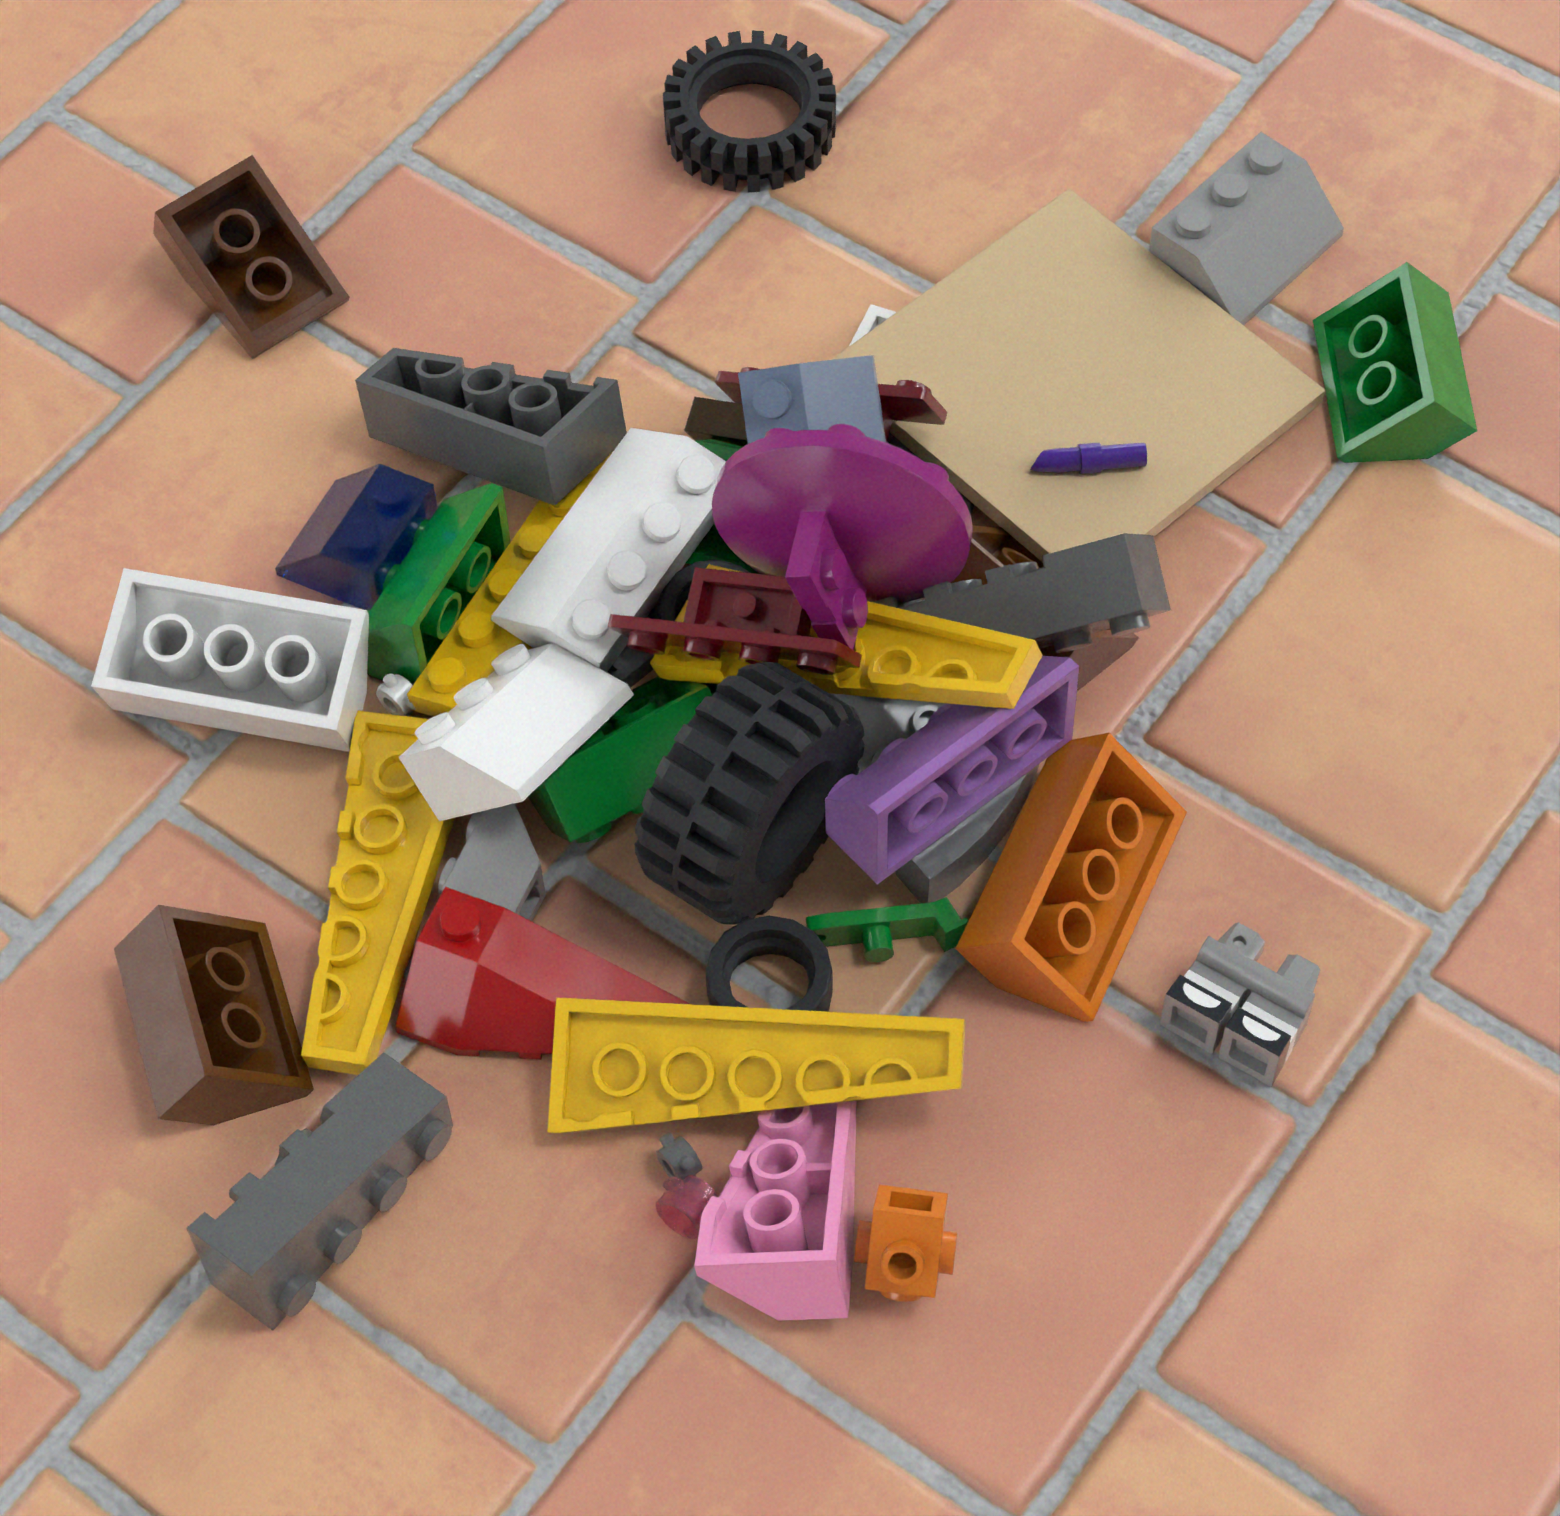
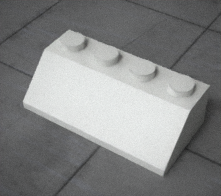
M630 428L493 613L491 621L533 648L555 643L601 670L608 672L628 641V637L607 627L610 614L646 618L658 602L665 586L675 573L682 569L715 523L712 515V498L718 475L726 461L688 436Z
M124 568L91 687L113 710L350 752L355 716L358 710H363L367 694L369 613L363 609Z

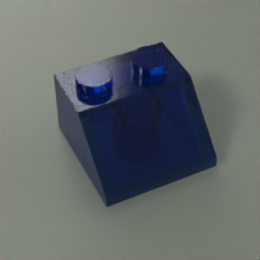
M382 464L335 480L276 566L277 576L360 609L371 610L382 594L383 584L389 570L395 564L401 565L412 548L413 538L418 526L424 519H431L437 510L434 484Z

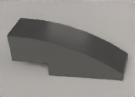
M1039 764L896 870V876L920 903H930L946 897L959 887L989 857L1009 831L1026 801Z

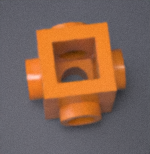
M879 1184L873 1207L872 1221L859 1220L854 1262L867 1264L865 1289L880 1291L884 1297L900 1302H912L919 1300L921 1297L935 1298L939 1273L953 1275L958 1233L944 1231L948 1193Z

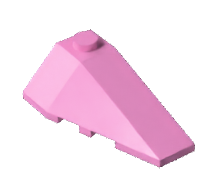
M856 1101L760 1111L757 1116L759 1128L745 1151L738 1150L729 1165L731 1177L719 1197L711 1196L702 1212L694 1265L696 1275L778 1321L848 1318L853 1269Z

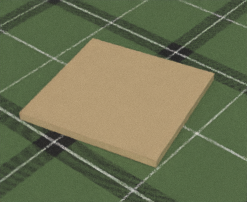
M1070 188L831 359L874 355L878 384L896 385L899 380H912L930 388L931 394L948 412L945 424L893 421L890 433L924 462L934 463L943 467L949 475L948 481L960 493L1041 561L1043 555L1123 533L1145 534L1155 537L1319 406L1326 392L1318 383ZM1143 442L1147 448V465L1145 467L1104 469L1101 473L1080 474L1079 471L1053 473L1030 470L1040 453L1047 449L1077 447L1078 444L1084 443L1114 445Z

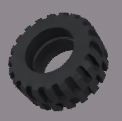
M775 662L756 663L740 668L737 676L726 677L718 684L717 691L711 697L706 696L695 709L696 714L687 725L683 724L673 739L676 742L667 757L663 756L655 771L657 774L652 787L647 789L642 802L644 808L643 815L637 819L635 834L638 840L634 843L635 854L643 873L656 884L721 924H739L744 920L755 918L756 915H763L773 907L774 901L778 897L783 898L793 887L795 879L800 873H804L814 860V854L821 844H825L829 837L826 834L825 798L828 797L833 786L843 777L850 774L858 775L860 770L858 761L863 757L865 744L862 740L865 735L864 728L854 708Z

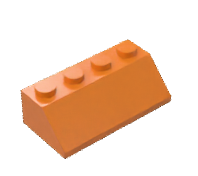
M1109 732L1070 740L1046 759L955 949L996 988L1080 1021H1093L1187 811Z

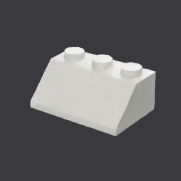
M555 643L527 650L524 644H519L506 650L492 661L491 665L495 671L487 678L478 679L457 692L454 696L457 705L453 709L432 717L418 727L415 731L418 740L400 755L399 759L439 821L523 802L634 695L628 684Z

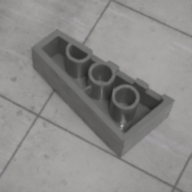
M392 348L355 380L370 438L552 505L560 502L608 457L627 433L618 380L597 377L592 386L572 383L570 373L547 370L543 378L516 375L514 365L492 362L491 365L473 369L464 366L462 357Z
M1129 533L1043 555L1044 567L1039 569L1036 562H1024L987 570L985 574L988 584L982 585L981 579H971L955 583L946 581L923 589L925 600L917 599L903 603L898 602L895 597L891 596L873 601L882 605L1033 639L1036 641L1039 649L1054 645L1056 653L1088 647L1093 644L1091 634L1106 629L1111 630L1112 636L1127 635L1150 628L1148 617L1171 610L1153 535Z
M384 1052L324 1105L320 1116L322 1125L314 1132L309 1129L301 1131L297 1129L279 1145V1155L275 1166L264 1177L258 1179L249 1172L229 1190V1197L235 1202L217 1219L204 1212L187 1227V1231L211 1285L272 1331L287 1315L289 1317L295 1316L308 1304L315 1292L317 1280L333 1262L335 1264L342 1263L353 1253L360 1242L362 1229L379 1210L381 1212L388 1211L397 1203L405 1191L407 1178L424 1159L431 1161L438 1156L450 1139L453 1121L447 1096Z

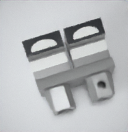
M1238 922L1218 941L1210 936L1207 937L1190 969L1184 976L1179 975L1166 993L1160 1026L1213 1054L1222 1040L1218 1058L1272 1087L1307 1026L1315 998V993L1313 992L1320 968L1298 954H1288L1277 973L1261 965L1257 960L1263 952L1265 941L1259 933Z

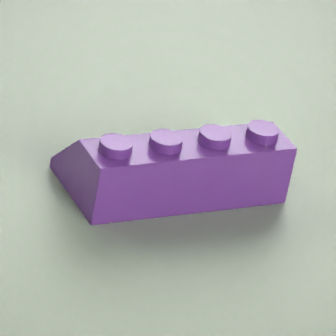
M1042 656L1014 709L948 703L942 705L932 714L924 727L907 739L899 738L894 740L882 751L876 762L858 775L850 774L843 777L833 786L828 797L825 798L826 834L878 885L1072 740L1079 665L1068 657Z

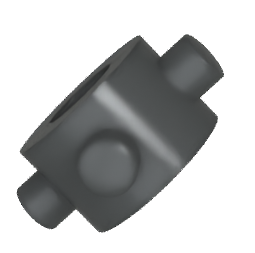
M672 1133L664 1134L659 1139L663 1147L656 1151L660 1164L675 1184L681 1185L685 1183L688 1189L695 1187L699 1183L696 1174L703 1169L696 1152L682 1136L674 1139Z

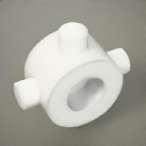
M387 674L383 678L384 683L378 686L376 692L378 700L390 714L410 716L413 710H416L407 697V693L413 685L401 675Z

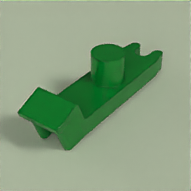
M947 897L930 903L824 913L808 916L805 919L806 927L815 932L825 947L863 943L864 957L870 962H883L892 958L894 955L892 940L934 936L943 951L946 952L957 946L968 923L967 918H960Z

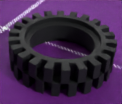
M752 30V42L742 43L740 31L728 33L727 46L722 47L717 36L705 40L706 54L695 45L686 51L687 62L681 59L675 62L672 66L673 76L667 75L664 83L665 136L667 145H671L672 156L676 162L683 160L684 170L691 176L701 169L702 182L713 186L719 175L723 176L724 190L736 192L738 179L747 180L748 193L760 192V179L768 178L772 190L784 187L785 172L794 182L805 178V165L814 171L821 164V153L829 154L832 148V138H835L836 89L835 85H833V75L830 69H823V59L817 53L808 57L807 45L797 41L788 51L787 36L776 33L771 45L764 44V31ZM746 84L767 85L783 90L791 95L800 108L796 120L782 132L767 137L750 139L729 137L716 132L704 122L700 116V111L703 104L716 92L732 86Z

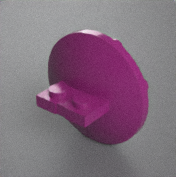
M836 424L829 427L828 430L792 431L786 428L770 429L766 432L764 438L745 445L726 461L718 475L712 498L713 519L719 534L728 547L743 562L758 573L785 577L800 606L807 612L818 638L839 641L853 650L858 628L864 627L867 620V601L873 602L892 596L898 602H910L924 598L923 589L946 581L951 583L966 564L973 531L968 507L959 492L948 481L949 475L943 467L934 463L924 462L911 453L886 442L866 437L860 429L848 424Z

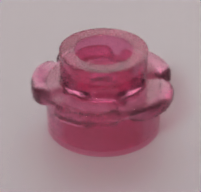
M688 1175L684 1180L678 1177H669L663 1183V1187L666 1190L655 1204L656 1211L664 1223L673 1231L689 1239H698L702 1212L711 1196L718 1197V1195L708 1183L696 1176Z

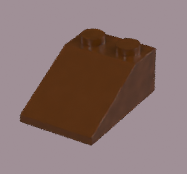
M253 155L155 212L154 236L185 281L252 359L349 301V295Z

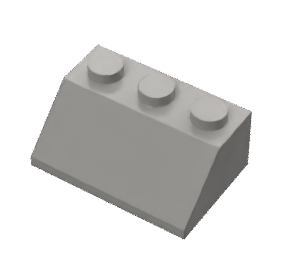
M1260 132L1152 227L1149 251L1237 321L1245 325L1342 237L1344 227L1307 161Z

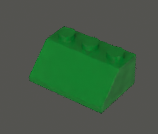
M1408 262L1402 264L1313 319L1335 449L1339 460L1344 463L1429 459L1477 432L1449 292Z
M490 483L443 499L432 518L424 519L415 532L412 548L401 565L395 564L391 567L385 578L382 594L372 609H367L369 613L368 675L383 680L387 674H398L406 678L413 685L420 674H422L432 656L447 637L462 612L511 542L503 487Z
M658 676L632 689L631 691L634 695L528 796L549 830L570 843L574 840L577 843H586L606 834L612 828L610 821L629 811L633 814L643 813L642 802L647 789L652 787L657 774L655 771L663 756L667 757L676 742L673 739L683 724L687 725L696 714L695 709L706 696H712L708 686L697 682L667 680Z

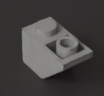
M515 803L473 813L467 827V842L458 859L452 857L445 864L438 883V893L442 894L446 886L505 907L533 921L546 896L540 860Z

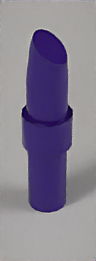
M1143 442L1114 445L1084 443L1078 444L1077 447L1047 449L1040 453L1030 470L1053 473L1079 471L1080 474L1101 473L1104 469L1145 467L1147 465V448Z

